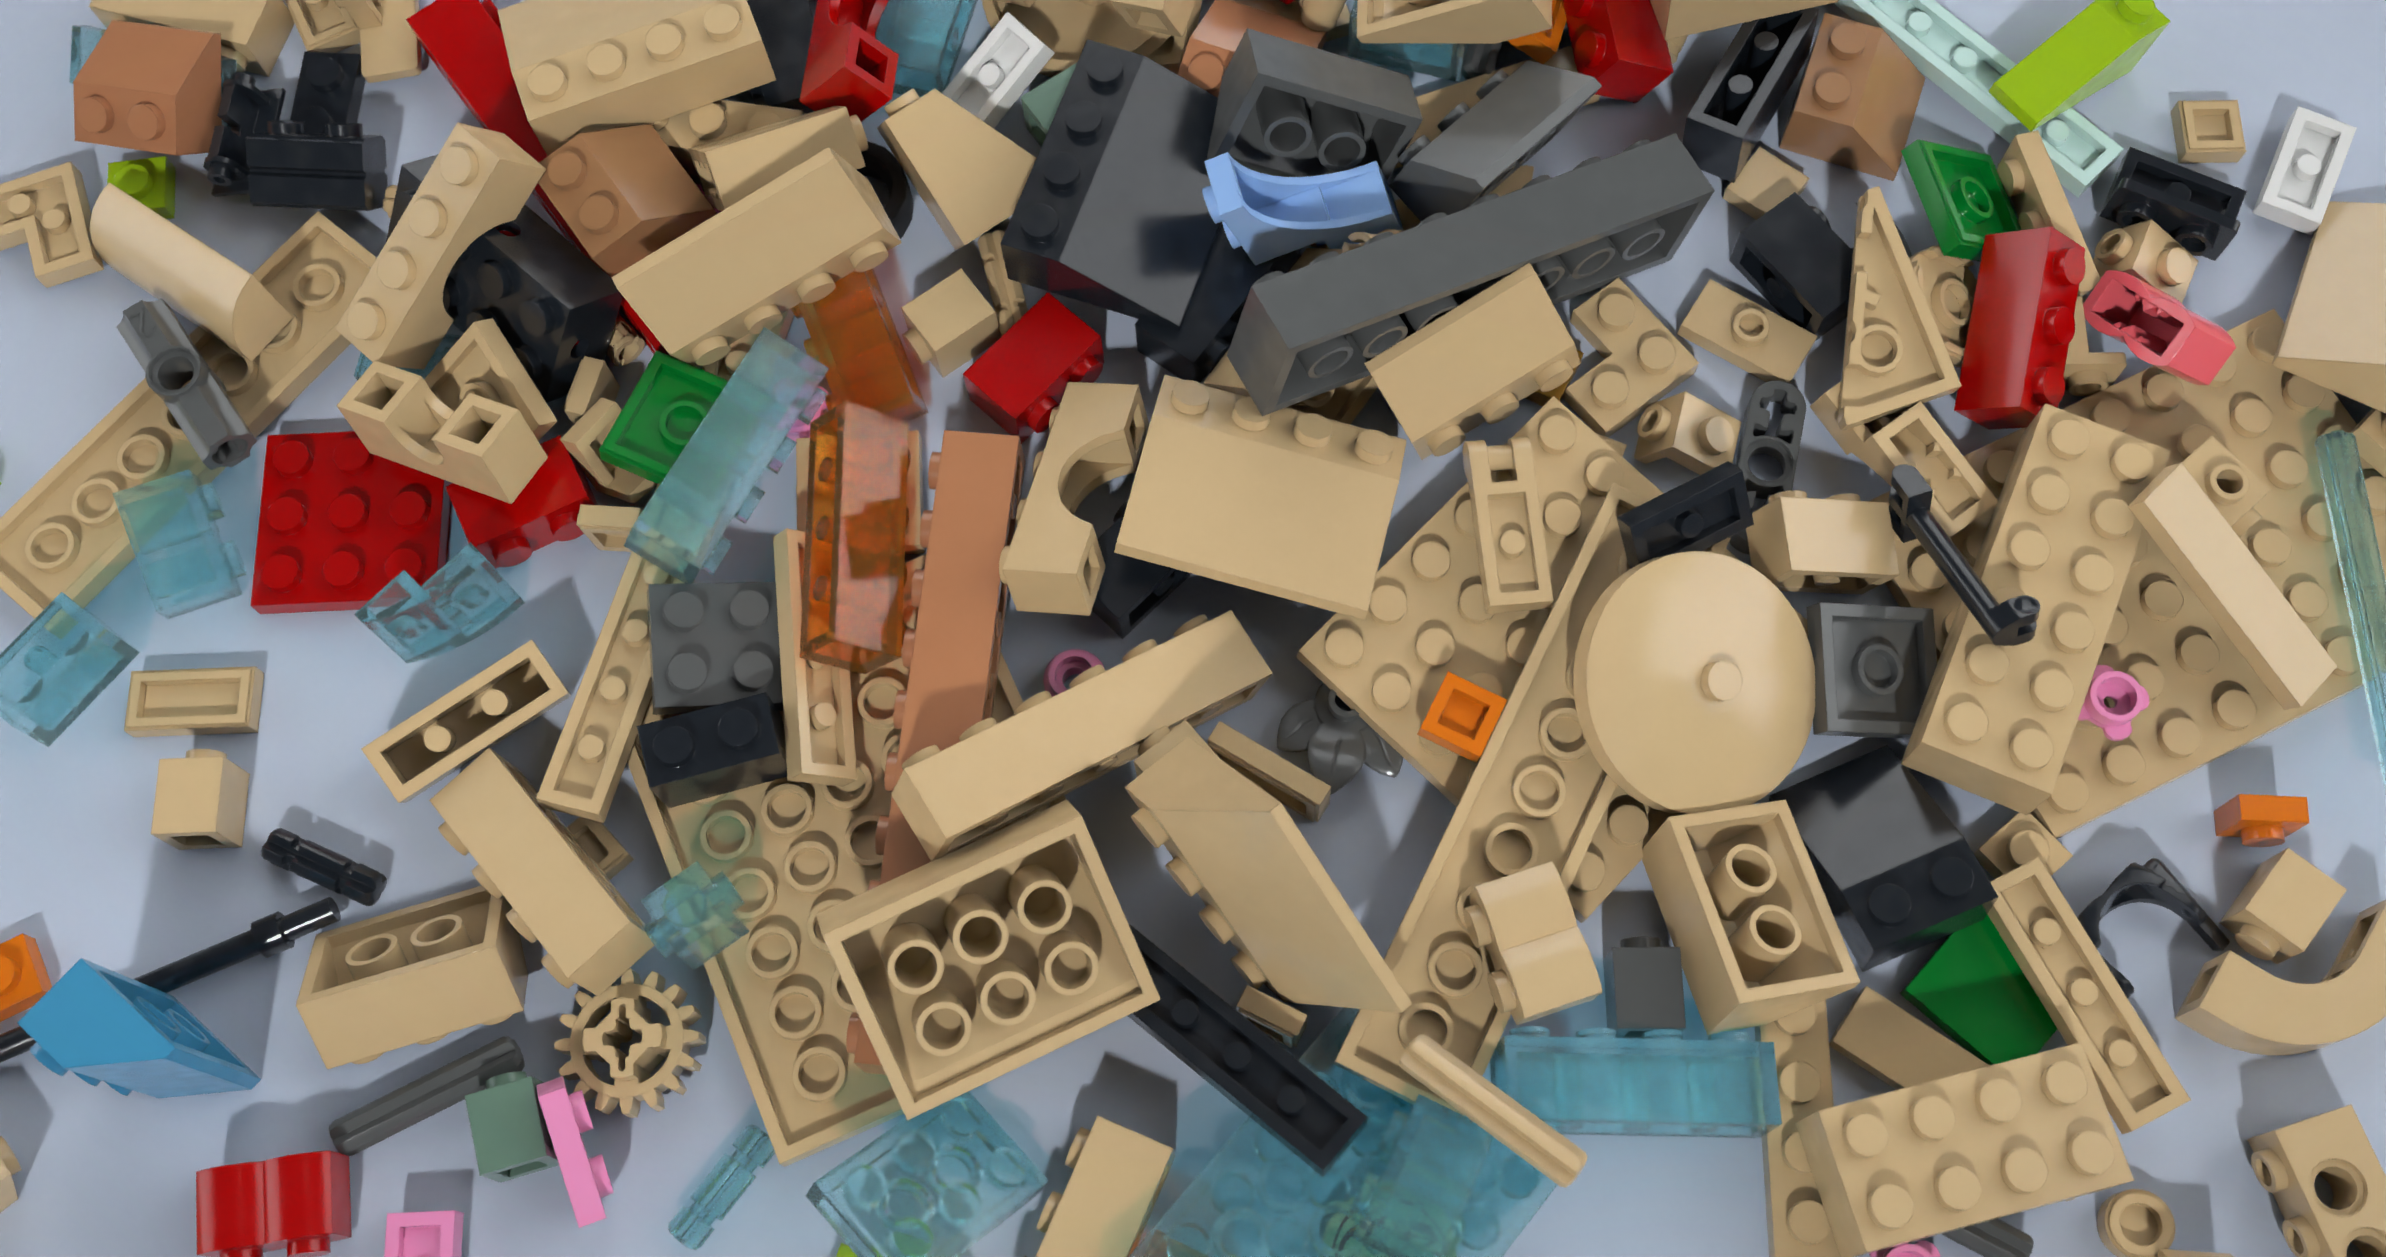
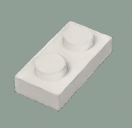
M1006 12L942 94L992 128H995L1055 52L1009 12Z
M2298 106L2288 119L2252 213L2311 236L2323 220L2357 128Z

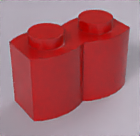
M331 1150L316 1151L197 1171V1255L205 1257H263L264 1252L287 1248V1257H316L331 1253L330 1242L352 1237L349 1156Z

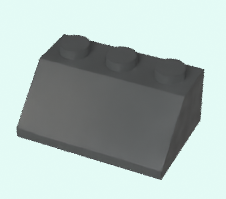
M1247 28L1222 76L1207 160L1228 152L1234 160L1251 170L1283 177L1331 174L1377 161L1386 180H1388L1398 163L1397 159L1407 148L1423 118L1409 75Z
M1529 60L1510 76L1501 69L1476 92V95L1481 99L1476 105L1470 109L1464 101L1461 102L1437 125L1442 132L1431 142L1425 135H1422L1400 155L1397 160L1404 168L1390 183L1389 187L1421 222L1436 213L1443 212L1446 215H1450L1469 208L1480 198L1489 195L1549 143L1602 85L1592 76Z

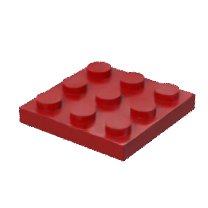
M355 431L267 435L250 606L259 614L444 606L451 499L445 486L452 484V482L371 454Z

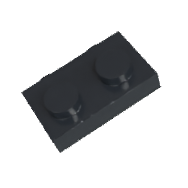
M2130 147L2120 163L2099 216L2118 223L2122 228L2152 219L2193 256H2203L2216 261L2238 232L2241 223L2236 218L2247 191Z

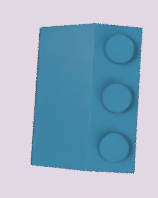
M80 958L17 1022L36 1041L30 1048V1052L49 1070L60 1076H64L70 1070L93 1086H97L101 1081H104L114 1090L125 1096H128L132 1091L156 1098H170L252 1090L261 1080L174 996L83 958Z

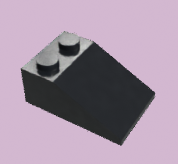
M1888 745L1776 792L1769 797L1770 802L1787 801L1838 928L1862 972L1984 920L1998 899L1996 891L1964 836L1906 766L1901 765V760Z

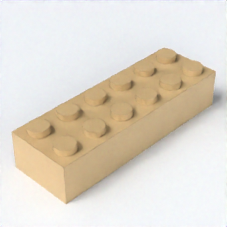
M2044 404L2020 438L1998 498L1999 503L1995 506L1973 566L1974 571L1999 604L2022 595L2034 597L2039 601L2040 611L2036 620L2035 636L2031 641L2016 646L1994 645L1961 600L1901 765L2025 815L2031 813L2052 795L2144 530L2143 525L2129 509L2128 505L2165 468L2171 450L2052 405Z

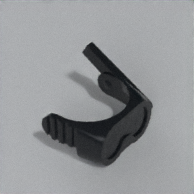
M2157 858L2148 860L2144 865L2137 864L2136 862L2130 864L2115 878L2104 894L2094 899L2077 917L2097 950L2101 945L2099 922L2102 918L2120 906L2137 902L2152 903L2171 910L2184 919L2213 951H2223L2230 943V940L2164 863ZM2101 955L2124 994L2129 998L2134 993V987L2123 974L2116 970Z

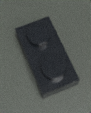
M304 52L290 120L304 121L305 132L325 133V123H357L366 82L361 72V54Z
M1729 461L1617 517L1629 569L1650 559L1665 555L1703 551L1754 525L1743 470Z

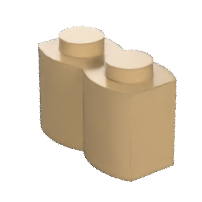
M1553 861L1474 887L1468 896L1471 906L1463 909L1464 920L1473 944L1477 948L1486 946L1493 961L1495 971L1488 973L1487 978L1493 1000L1501 1013L1510 1011L1516 1025H1520L1594 1000L1603 992L1593 958L1577 926L1570 899Z

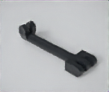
M1907 464L1896 466L1892 470L1889 512L1892 529L1900 540L1905 543L1918 539L1994 645L2016 646L2031 641L2036 632V620L2040 611L2039 601L2034 597L2022 595L1999 604L1930 512L1932 488L1914 466Z

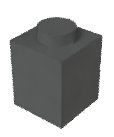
M1656 937L1622 939L1620 947L1612 948L1603 960L1608 1040L1676 1039L1686 1029L1680 947H1661V940Z

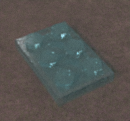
M968 1091L910 1120L904 1119L816 1180L806 1197L857 1257H958L1039 1195L1049 1180Z

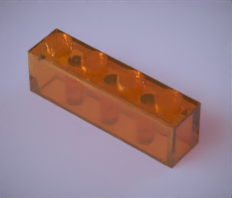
M874 269L864 272L853 271L836 281L835 289L826 297L812 303L801 302L791 308L797 319L803 317L811 337L804 340V347L815 371L818 374L825 373L832 393L825 395V402L832 420L839 429L846 428L853 435L882 433L929 413Z
M844 401L810 423L799 658L867 674L902 657V647L906 632L903 623V593L908 575L904 560L905 530L909 521V509L906 505L907 472L911 463V452L908 448L909 422L848 401Z

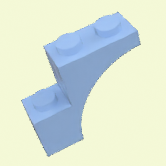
M1228 152L1204 161L1211 185L1204 187L1202 192L1210 216L1215 224L1222 222L1231 246L1234 249L1242 246L1255 265L1316 243L1318 247L1327 244L1329 249H1342L1344 242L1359 244L1360 242H1352L1348 238L1354 232L1378 234L1386 229L1404 231L1391 188L1377 161L1345 171L1306 177H1283L1263 174L1241 165Z

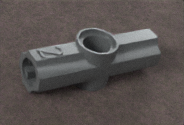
M163 299L150 302L141 300L124 310L123 318L116 326L145 371L148 386L163 399L204 465L210 470L219 467L232 468L248 458L252 446L257 442L256 438L226 394L227 390L224 382L208 366L170 306ZM191 380L185 387H182L186 382Z

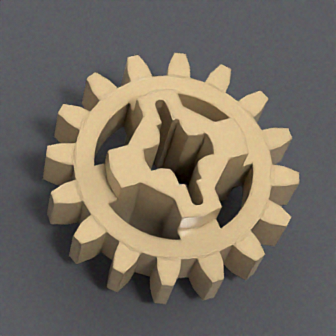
M629 968L622 975L620 985L613 983L600 996L592 998L588 994L578 991L574 995L578 1004L582 1007L578 1016L562 1014L559 1021L572 1029L570 1038H563L554 1042L555 1050L571 1056V1060L558 1069L559 1074L569 1081L581 1079L573 1092L582 1090L586 1102L597 1095L595 1109L604 1114L610 1115L619 1102L622 1114L629 1118H637L641 1101H645L651 1108L659 1112L665 1109L662 1095L665 1090L669 1088L681 1095L687 1091L683 1081L679 1078L682 1071H700L702 1065L689 1056L690 1048L706 1044V1036L699 1031L689 1029L690 1025L702 1017L700 1010L693 1005L680 1007L688 993L677 984L670 986L664 991L665 978L657 972L651 971L642 985L639 974ZM647 1001L659 1005L666 1013L671 1025L664 1026L661 1023H652L651 1010L647 1008ZM609 1010H611V1012L604 1018V1020L596 1027L600 1019ZM634 1030L642 1035L641 1043L630 1045L628 1056L619 1050L620 1044L631 1041ZM664 1058H667L663 1066L650 1077V1073ZM591 1060H599L600 1062H608L610 1064V1077L614 1079V1085L607 1084L599 1077Z

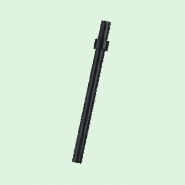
M328 897L285 916L279 911L252 922L251 930L136 977L134 980L168 993L259 954L269 958L294 947L295 939L340 921L339 908L333 898ZM21 1026L0 1034V1063L30 1051V1048L36 1043Z

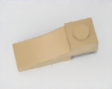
M1841 381L1809 406L1846 455L1853 453L1891 487L1892 470L1896 466L1902 464L1914 466L1933 490L1930 512L1949 537L1955 535L1999 503L1921 401L1911 408L1841 431L1838 425Z

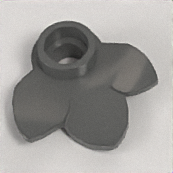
M1324 683L1320 685L1315 698L1293 705L1282 717L1278 728L1277 748L1286 752L1307 751L1312 775L1330 785L1331 794H1334L1349 783L1362 769L1363 764L1388 777L1395 778L1399 774L1403 757L1359 717V713L1355 709L1351 711L1340 709L1335 703V699L1338 697L1336 692L1329 689Z

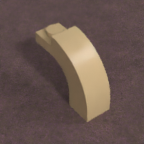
M2386 900L2359 913L2332 967L2319 983L2302 984L2280 979L2229 950L2204 963L2175 1019L2219 1044L2232 1049L2261 1055L2306 1053L2367 1030L2386 1016Z

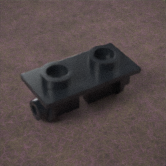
M234 72L231 75V79L223 82V95L217 116L228 125L215 126L208 157L205 158L203 164L205 170L208 171L207 179L214 183L211 195L221 197L249 194L248 174L250 173V168L247 166L245 139L248 134L268 131L267 121L280 120L286 94L285 89L277 88L260 91L255 86V78L243 72Z

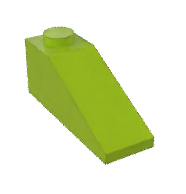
M2095 0L1999 78L1988 92L2026 128L2033 131L2131 72L2171 21L2156 8L2153 0Z

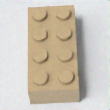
M2082 1042L1818 1110L1795 1123L1840 1257H1857L2134 1181Z

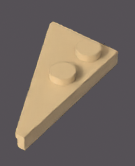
M1879 186L1868 189L1858 199L1838 425L1841 431L1911 408L1920 401L1925 403L1954 393L1962 386Z

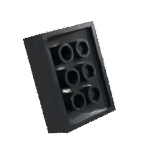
M1087 39L1000 243L1008 279L1180 332L1222 225V222L1215 224L1212 220L1202 192L1204 187L1211 185L1204 161L1207 160L1218 98L1144 55Z

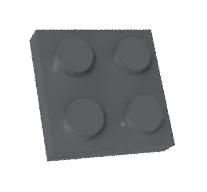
M775 582L648 584L647 604L653 715L685 714L764 692L768 694L778 711H783Z
M1819 602L1806 607L1808 640L1815 664L1814 735L1910 739L1937 667L1933 609Z

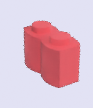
M2107 270L2083 303L2085 319L2093 328L2126 344L2132 353L2141 360L2192 384L2209 385L2236 349L2233 339L2222 327L2186 309L2175 297L2122 271Z

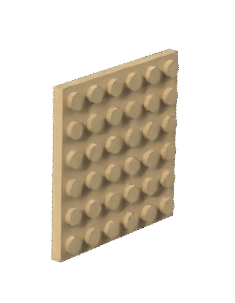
M1554 396L1512 437H1529L1532 445L1554 598L1549 609L1485 613L1469 485L1467 482L1377 571L1365 620L1336 612L1298 650L1296 657L1329 689L1334 690L1344 703L1352 710L1355 709L1359 713V717L1456 807L1477 763L1417 735L1447 672L1449 671L1508 701L1612 484L1615 483L1649 500L1664 494ZM1509 470L1491 471L1492 482L1512 481ZM1725 550L1723 555L1739 560L1729 550ZM1795 610L1808 637L1807 619ZM1618 785L1616 786L1567 892L1575 918L1580 923L1584 922L1644 858L1642 848L1668 817L1679 815L1649 807L1627 794Z

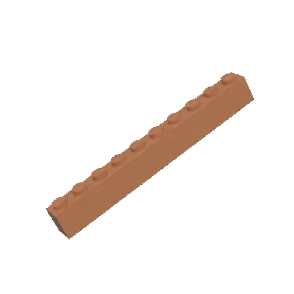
M944 430L941 452L931 453L928 484L930 489L935 490L933 510H924L921 517L920 545L922 548H927L924 569H915L912 579L911 602L913 607H919L916 629H907L903 641V666L909 667L910 672L907 690H898L895 698L893 721L894 727L901 729L898 752H889L887 756L884 775L886 791L892 792L904 770L902 764L909 757L932 745H937L940 751L961 742L959 737L968 728L984 719L991 718L993 715L1009 592L1008 585L1003 584L1000 579L999 561L1003 548L1011 545L1017 528L1016 514L1021 499L1025 469V457L1019 436ZM892 797L889 816L880 815L876 828L875 851L877 855H883L880 880H871L868 890L931 862ZM852 1012L847 1028V1052L855 1054L854 1063L864 1073L886 1075L858 1013Z

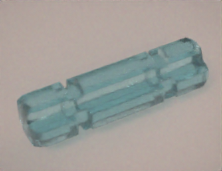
M751 1124L742 1131L732 1144L736 1150L731 1156L726 1153L722 1156L690 1196L694 1201L689 1208L683 1205L669 1223L668 1230L671 1235L687 1248L693 1250L701 1248L715 1230L711 1226L714 1220H723L756 1178L753 1171L757 1166L764 1168L775 1154L769 1135L758 1126Z

